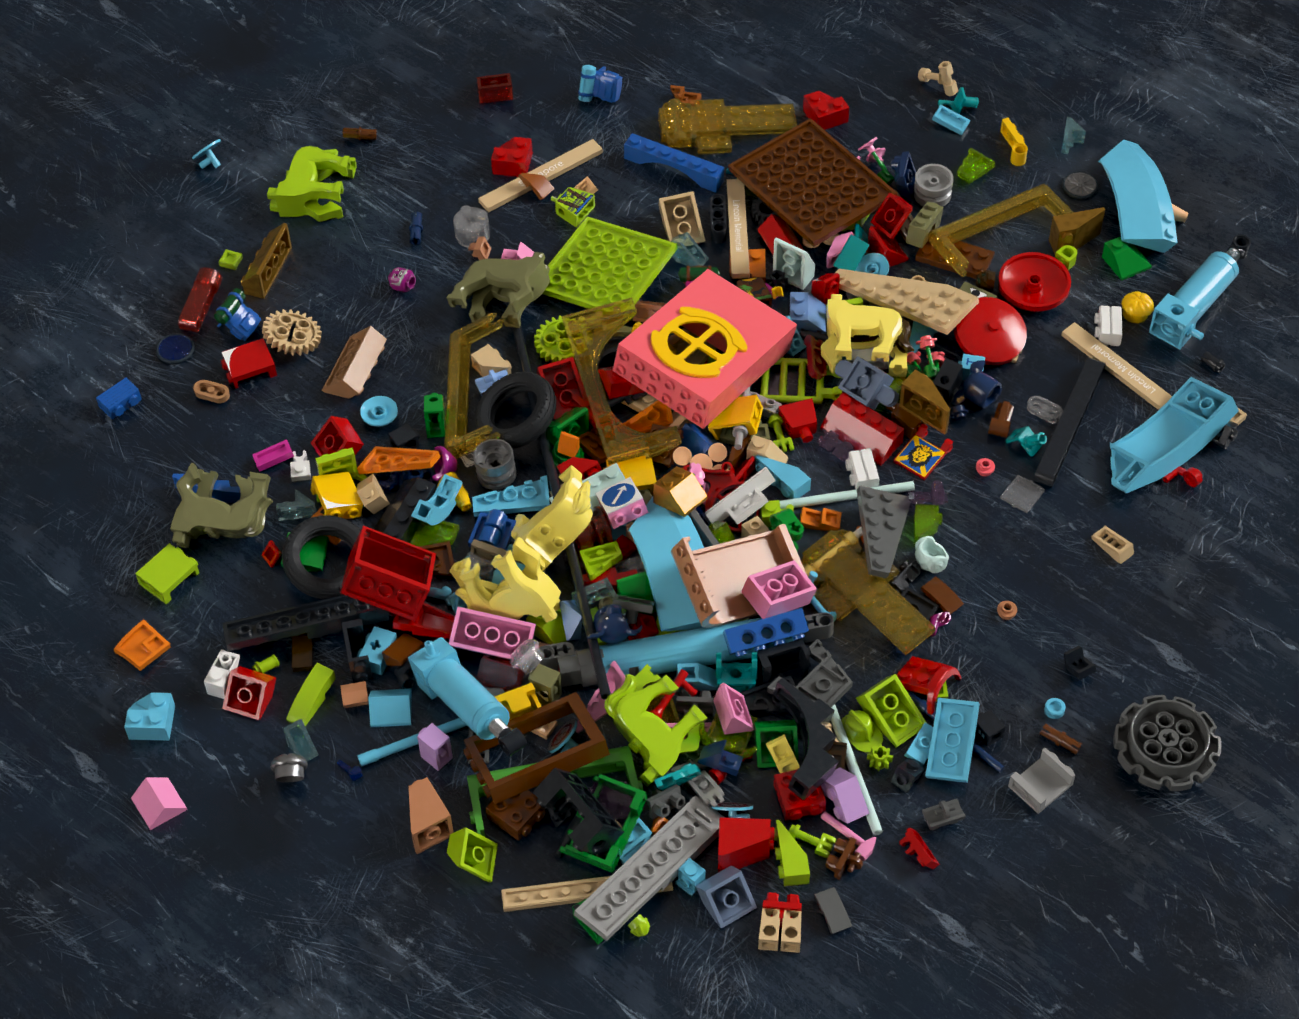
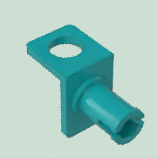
M960 87L954 101L938 100V106L940 104L949 105L951 110L958 114L963 107L977 108L979 103L978 97H966L963 87Z
M1029 426L1015 429L1005 441L1006 443L1019 441L1029 456L1033 457L1042 447V444L1047 442V436H1042L1045 434L1043 432L1034 434Z

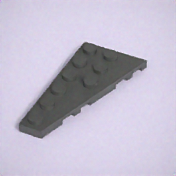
M859 486L857 498L868 575L887 578L891 571L912 497Z

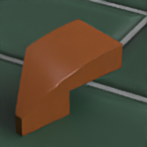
M670 86L672 94L681 107L687 108V106H690L691 109L698 110L702 99L701 93L685 92V87Z
M529 173L518 175L526 187L530 186L540 200L544 199L554 190V187L544 175Z

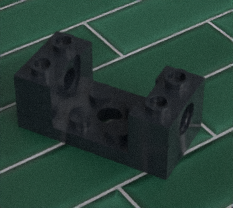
M554 768L533 791L538 798L537 802L544 808L549 807L555 811L559 809L560 811L567 812L574 804L578 808L577 812L584 819L569 837L574 842L573 846L580 852L584 851L592 855L603 856L624 833L623 829L577 774Z

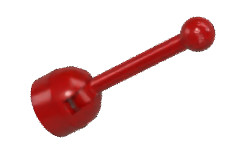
M747 751L743 756L742 761L746 759H751L753 757V753L751 751ZM713 768L709 770V776L717 785L726 779L727 773Z

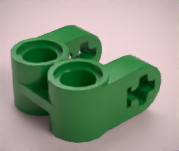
M789 508L772 514L770 516L771 526L767 528L772 531L778 525L785 524L798 552V544L795 541L800 540L803 536L804 527Z

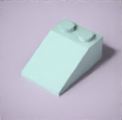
M778 238L774 239L773 271L785 272V277L788 278L789 284L804 290L814 277V262L806 251Z

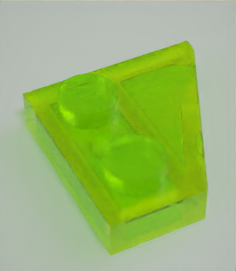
M970 148L967 158H964L963 164L958 169V177L968 183H972L993 169L995 161Z
M420 521L410 544L420 547L450 541V545H452L460 530L459 525L442 521L437 525H430Z

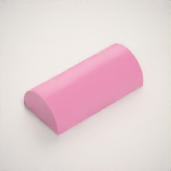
M457 607L449 644L459 649L527 663L536 624Z

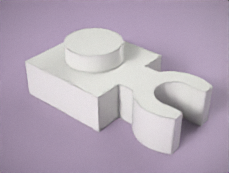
M303 450V455L297 457L296 452L293 451L294 462H290L292 482L311 480L310 462L307 460L306 451Z

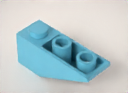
M760 455L756 456L755 468L757 472L767 467L775 479V482L771 485L776 486L786 498H800L810 491L811 478L798 467Z

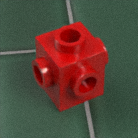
M638 613L637 623L630 624V629L636 630L641 625L643 629L636 636H628L629 641L656 636L659 631L654 616Z

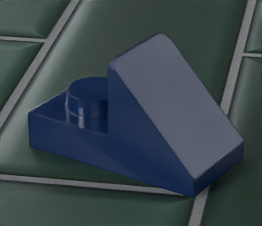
M727 740L703 747L697 763L737 776L743 757L724 750Z

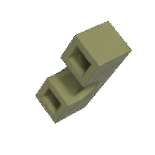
M927 202L909 224L906 243L923 248L929 239L930 232H935L939 227L944 207L934 202Z

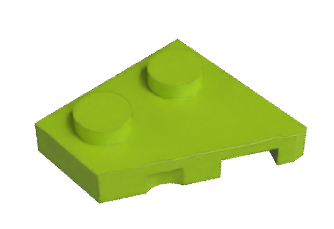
M617 541L579 551L590 581L623 559Z

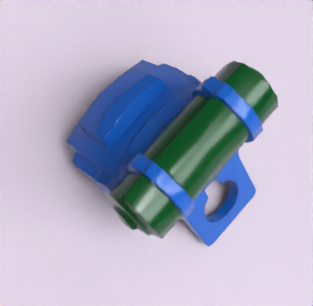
M234 288L228 294L223 304L217 308L214 318L219 322L218 328L225 324L232 335L245 342L254 332L261 318L243 303L246 297L244 292Z

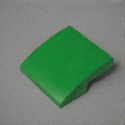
M315 537L302 547L300 560L307 571L323 570L329 542L328 537Z

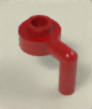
M1180 466L1162 478L1165 483H1168L1179 474L1183 476L1185 482L1191 487H1197L1203 481L1200 470L1193 467L1186 470Z

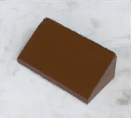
M403 633L382 652L386 665L402 666L408 660L407 657L419 651L424 646V643L407 633Z

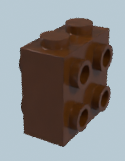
M527 790L497 804H494L492 801L486 807V813L490 821L520 841L523 836L526 837L531 832L532 827L537 821L540 822L545 817L546 808L537 802L538 798L536 795Z

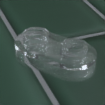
M1032 396L1027 403V410L1031 414L1050 423L1059 422L1063 413V409L1059 405L1041 396Z

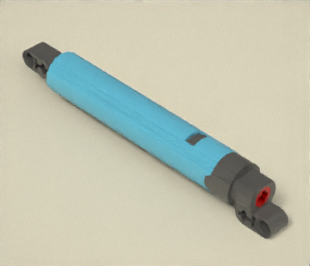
M817 613L805 616L809 632L804 634L805 638H802L804 642L828 639L833 635L834 618L830 613ZM762 618L601 645L599 647L605 672L607 674L611 667L610 664L614 660L625 675L631 674L636 676L646 664L651 667L650 671L654 675L677 671V664L699 663L704 666L716 664V653H721V663L751 658L752 652H755L754 649L747 650V654L736 657L735 654L729 655L723 631L761 620ZM787 623L781 624V630L784 633H789L791 630L790 626ZM762 629V636L766 639L771 638V631ZM744 634L742 641L745 644H751L752 637ZM793 638L786 639V643L793 641ZM569 642L549 644L538 648V664L558 670L561 674L562 687L581 684L582 687L598 685L589 648L575 650L573 644ZM774 643L766 645V649L775 647Z

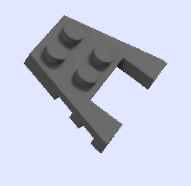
M816 639L809 646L811 650L810 657L819 664L795 688L808 696L813 702L820 698L832 707L852 687L853 682L841 666L835 663L830 652L824 649L822 642ZM778 676L767 687L768 693L773 694L777 682L782 677Z

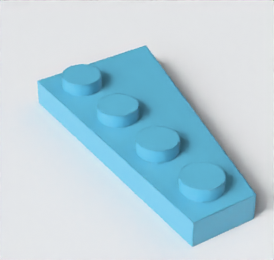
M547 475L540 477V480L534 482L532 480L525 481L523 485L517 487L513 485L508 486L500 492L495 490L472 497L474 517L479 516L480 512L489 514V511L492 509L500 510L505 514L541 511L550 505Z

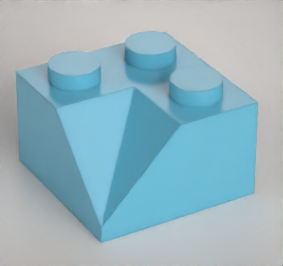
M150 693L135 702L128 709L124 728L129 740H170L175 711V703L171 693Z

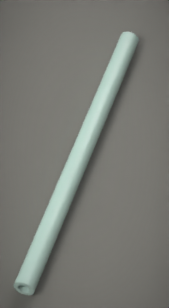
M913 481L870 487L891 493L915 490ZM857 489L781 500L780 508L786 509L788 504H792L794 508L858 499Z
M834 704L831 707L835 710L830 720L837 740L847 743L846 764L849 772L856 775L869 811L866 817L871 831L875 836L880 835L883 830L836 705Z

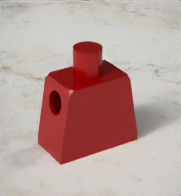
M813 399L778 406V415L782 417V426L792 439L801 437L804 443L812 441V434L817 432V418Z

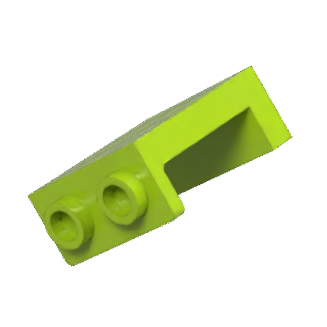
M169 543L135 574L139 585L167 604L172 600L170 592L191 573L197 576L199 570L197 567L198 563L193 557H187L179 547L175 548Z

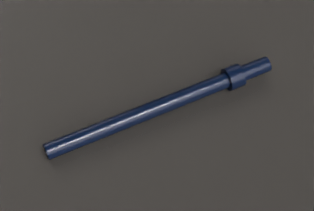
M910 691L908 694L918 710L935 720L936 711L934 710L932 715L928 714L927 701L921 700ZM974 742L973 752L1000 773L1005 766Z

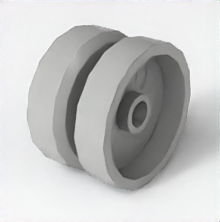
M927 164L919 168L915 174L914 198L916 202L921 206H924L927 202H934L939 206L948 204L952 195V172L940 164Z

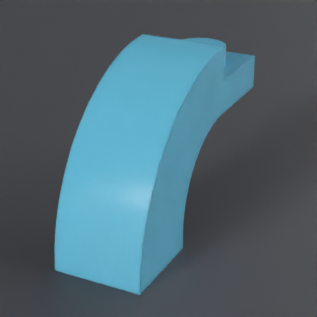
M444 474L434 495L426 502L420 499L411 517L430 525L441 523L456 505L455 498L463 484L462 481Z

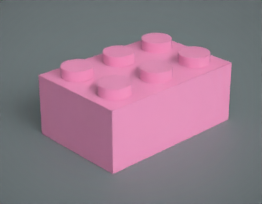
M794 560L748 576L741 592L760 617L764 619L810 604L817 588Z

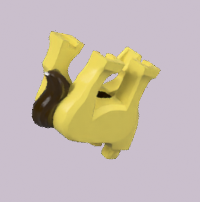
M831 294V299H828L827 303L828 339L821 345V356L827 362L830 372L834 373L835 366L842 360V356L846 357V360H852V349H869L874 347L871 361H876V358H883V362H889L890 355L893 360L889 365V375L906 377L907 354L914 351L909 342L912 332L910 324L905 319H902L900 314L893 309L852 305L846 300H842L841 294Z

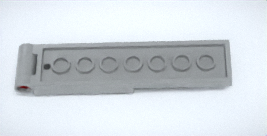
M694 796L574 911V916L607 941L659 890L663 891L678 876V869L688 858L694 861L719 836L720 817H726L710 805L706 806L698 796Z

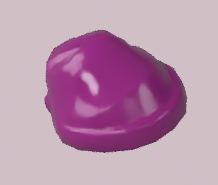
M436 446L434 448V451H439L440 458L433 466L436 473L432 476L434 481H439L444 474L456 472L457 459L443 446Z

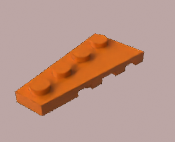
M375 446L357 467L359 474L427 469L434 466L440 458L439 451Z

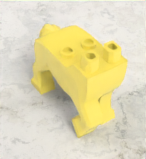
M572 465L559 476L564 484L554 497L552 504L543 508L530 520L525 515L518 514L515 518L516 524L511 531V536L515 540L520 537L526 545L540 553V569L542 571L586 529L593 515L589 497L591 484L588 480L582 483V473Z
M520 537L513 544V555L511 550L506 551V555L503 557L500 554L496 555L491 562L494 568H497L505 578L499 585L479 578V563L474 564V567L470 570L471 561L469 557L454 563L450 569V573L460 586L455 591V595L466 603L468 609L516 620L524 615H532L534 617L542 615L545 622L556 619L557 613L555 611L560 609L559 596L561 591L551 578L540 569V553L526 545ZM515 560L525 564L524 570L521 571L518 568Z

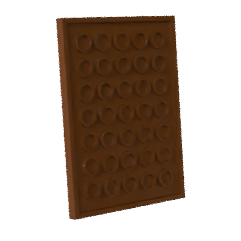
M811 118L728 165V170L813 247L879 209L889 192L897 195L894 189Z

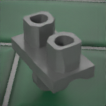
M682 689L680 696H677V713H684L685 715L691 706L695 704L704 714L713 715V698H711L710 691L702 690L700 697H691L687 691Z
M674 785L662 792L658 789L652 791V797L646 799L649 806V818L651 819L659 816L664 818L669 815L670 810L674 808L680 810L686 805L685 797L681 795L680 786Z
M958 799L948 802L943 800L938 805L922 810L928 827L932 831L948 824L957 823L966 817Z

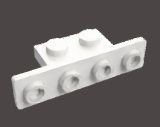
M764 467L707 510L705 515L713 526L718 525L729 515L737 524L741 523L769 502L761 491L775 482L774 477L767 467Z

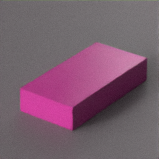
M287 439L253 454L259 472L294 457Z

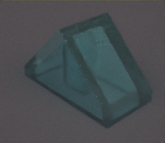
M302 719L283 728L286 743L293 754L303 756L306 761L318 756Z

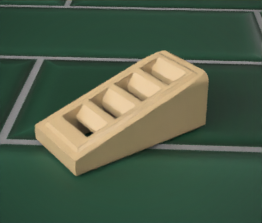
M1104 526L1091 536L1093 541L1120 564L1134 554L1133 544L1107 526Z

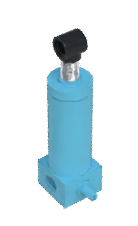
M1243 234L1234 236L1232 244L1226 253L1218 251L1211 253L1174 296L1167 294L1154 309L1149 333L1178 349H1181L1192 336L1202 340L1204 334L1195 329L1196 323L1239 274V267L1236 261L1247 257L1251 244L1250 238Z
M442 637L433 642L426 641L424 648L408 657L417 685L431 699L438 696L479 738L490 740L497 737L500 747L509 757L527 746V741L518 728L512 729L507 726L510 719L508 710L460 664L456 650Z

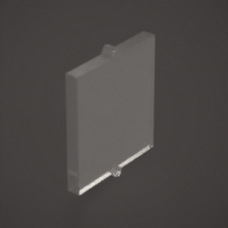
M1017 475L1000 496V499L1011 504L1013 508L1016 507L1028 513L1045 489L1033 483L1032 480L1029 481Z

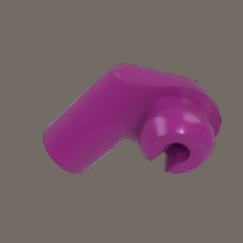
M941 612L933 615L930 618L926 633L930 636H935L938 627L944 626L951 621V614L949 612Z

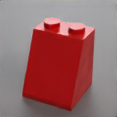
M720 817L718 873L729 866L741 869L769 858V851L774 850L775 827H770L771 819Z

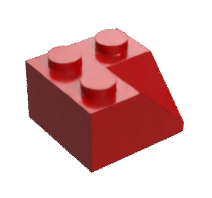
M821 91L804 95L803 111L809 119L811 118L824 130L848 122L849 106L842 96L833 98Z
M514 137L500 147H494L491 158L492 174L519 177L518 175L521 173H528L533 154L532 139Z

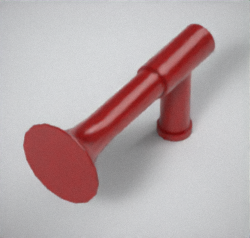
M681 669L673 682L679 688L681 686L691 697H694L698 690L685 680L689 674ZM675 693L664 695L659 704L648 712L662 719L663 711Z

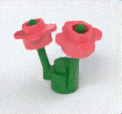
M924 335L920 337V341L915 343L920 345L921 350H926L929 365L924 367L923 372L933 382L939 372V368L945 361V353L938 351L931 353L930 348L935 347L934 342L937 341V338H932L931 335ZM909 352L907 354V362L921 369L919 367L921 352Z

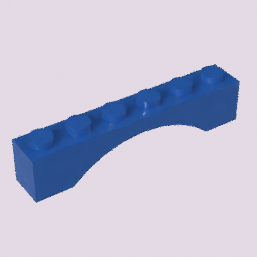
M633 133L624 143V159L637 164L654 162L671 166L688 175L700 187L715 193L724 182L723 166Z

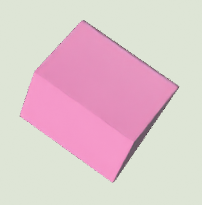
M725 683L720 684L713 701L724 735L755 730L744 695Z
M145 778L131 797L150 830L187 810L169 778Z

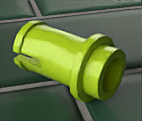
M273 654L261 662H255V665L252 667L254 671L265 673L278 667L280 664Z

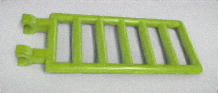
M709 356L707 364L715 362L716 360ZM780 358L774 364L781 365L779 395H768L769 369L761 377V391L759 395L779 403H794L812 398L814 404H821L823 398L836 400L842 394V390L838 386L824 388L823 377L821 380H817L816 396H805L807 359ZM788 365L799 366L797 396L786 395ZM827 365L826 375H831L836 378H840L835 372L831 373L829 370V366Z

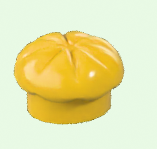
M1139 291L1126 294L1121 302L1123 316L1131 323H1142L1154 310L1153 300L1147 294Z

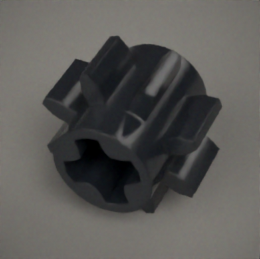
M774 270L769 272V276L766 277V283L773 288L780 286L782 290H785V285H788V278L785 277V272Z

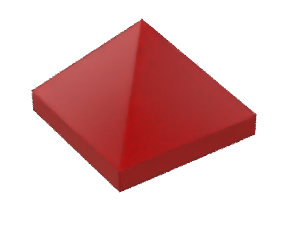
M270 540L261 555L269 566L273 568L282 553L274 542Z

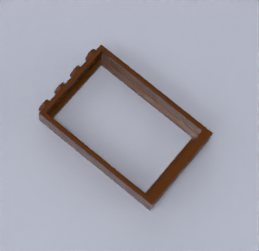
M577 692L511 719L507 726L512 729L518 728L522 734H525L571 713H575L590 740L494 781L480 752L499 745L498 738L484 740L474 735L464 739L466 748L463 749L465 757L467 761L472 760L469 761L474 773L478 772L476 776L479 784L485 785L482 786L487 798H492L494 804L538 786L554 768L571 772L610 755L604 736Z

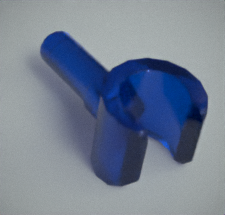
M341 760L337 762L339 766L348 772L353 781L363 776L362 770L358 765L351 768Z

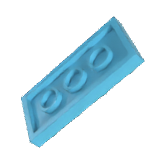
M938 698L926 778L968 783L980 706L979 702Z

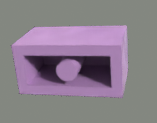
M433 723L419 732L417 738L421 757L439 771L453 758L449 736Z

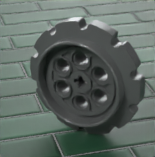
M1153 695L1144 697L1141 705L1134 702L1123 711L1119 720L1121 724H1117L1115 728L1113 744L1115 749L1120 750L1117 759L1128 774H1137L1140 783L1160 790L1161 786H1167L1169 791H1183L1191 789L1194 781L1203 783L1213 773L1216 766L1215 762L1219 760L1221 754V738L1214 735L1217 726L1205 711H1196V704L1177 696L1173 700H1168L1165 695Z

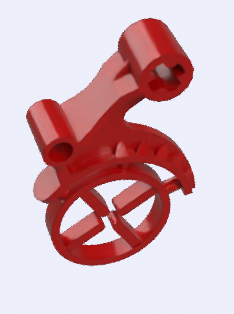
M724 462L721 469L711 470L702 468L705 473L704 482L711 484L705 502V510H709L715 505L717 499L721 501L731 492L724 496L721 495L722 493L731 488L739 487L744 483L737 481L734 475L735 470L730 462ZM690 464L685 465L683 469L688 471ZM760 509L756 512L758 517H760ZM724 521L721 522L726 529L741 533L742 522L738 524L739 528H733Z

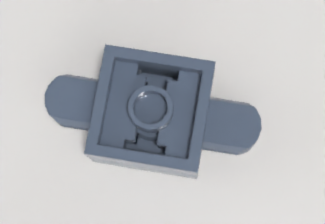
M859 356L856 357L853 364L846 360H841L836 364L835 373L843 379L838 388L873 410L876 409L879 402L887 407H893L898 403V393L889 387L894 378Z

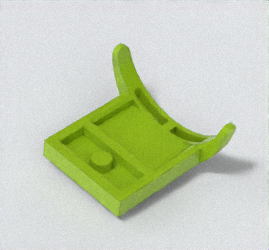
M353 448L341 449L338 452L324 454L315 458L319 475L349 472L352 479L363 481L367 478L364 474L358 473ZM316 494L317 502H320L319 497Z

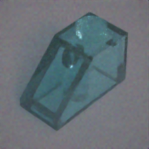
M688 232L678 235L671 240V242L677 243L678 249L672 256L676 262L690 267L704 266L709 259Z

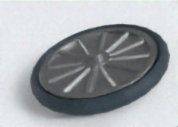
M1075 171L1064 177L1062 188L1070 197L1088 199L1098 192L1099 183L1093 175L1083 171Z

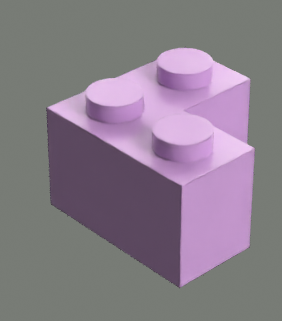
M842 768L835 769L834 773L821 787L824 796L833 801L835 805L833 811L837 819L848 824L869 814L856 775Z

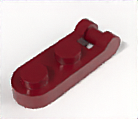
M808 334L804 339V344L807 348L808 373L813 379L821 380L827 374L826 361L821 356V345L824 341L816 340L814 336Z

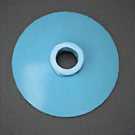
M869 253L862 257L855 271L865 273L875 271L872 274L887 275L889 263L882 254Z
M386 396L369 398L360 409L363 421L368 425L376 427L391 423L398 413L396 403Z

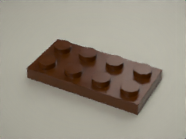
M930 232L927 243L923 248H919L915 260L976 279L980 272L989 269L995 252Z

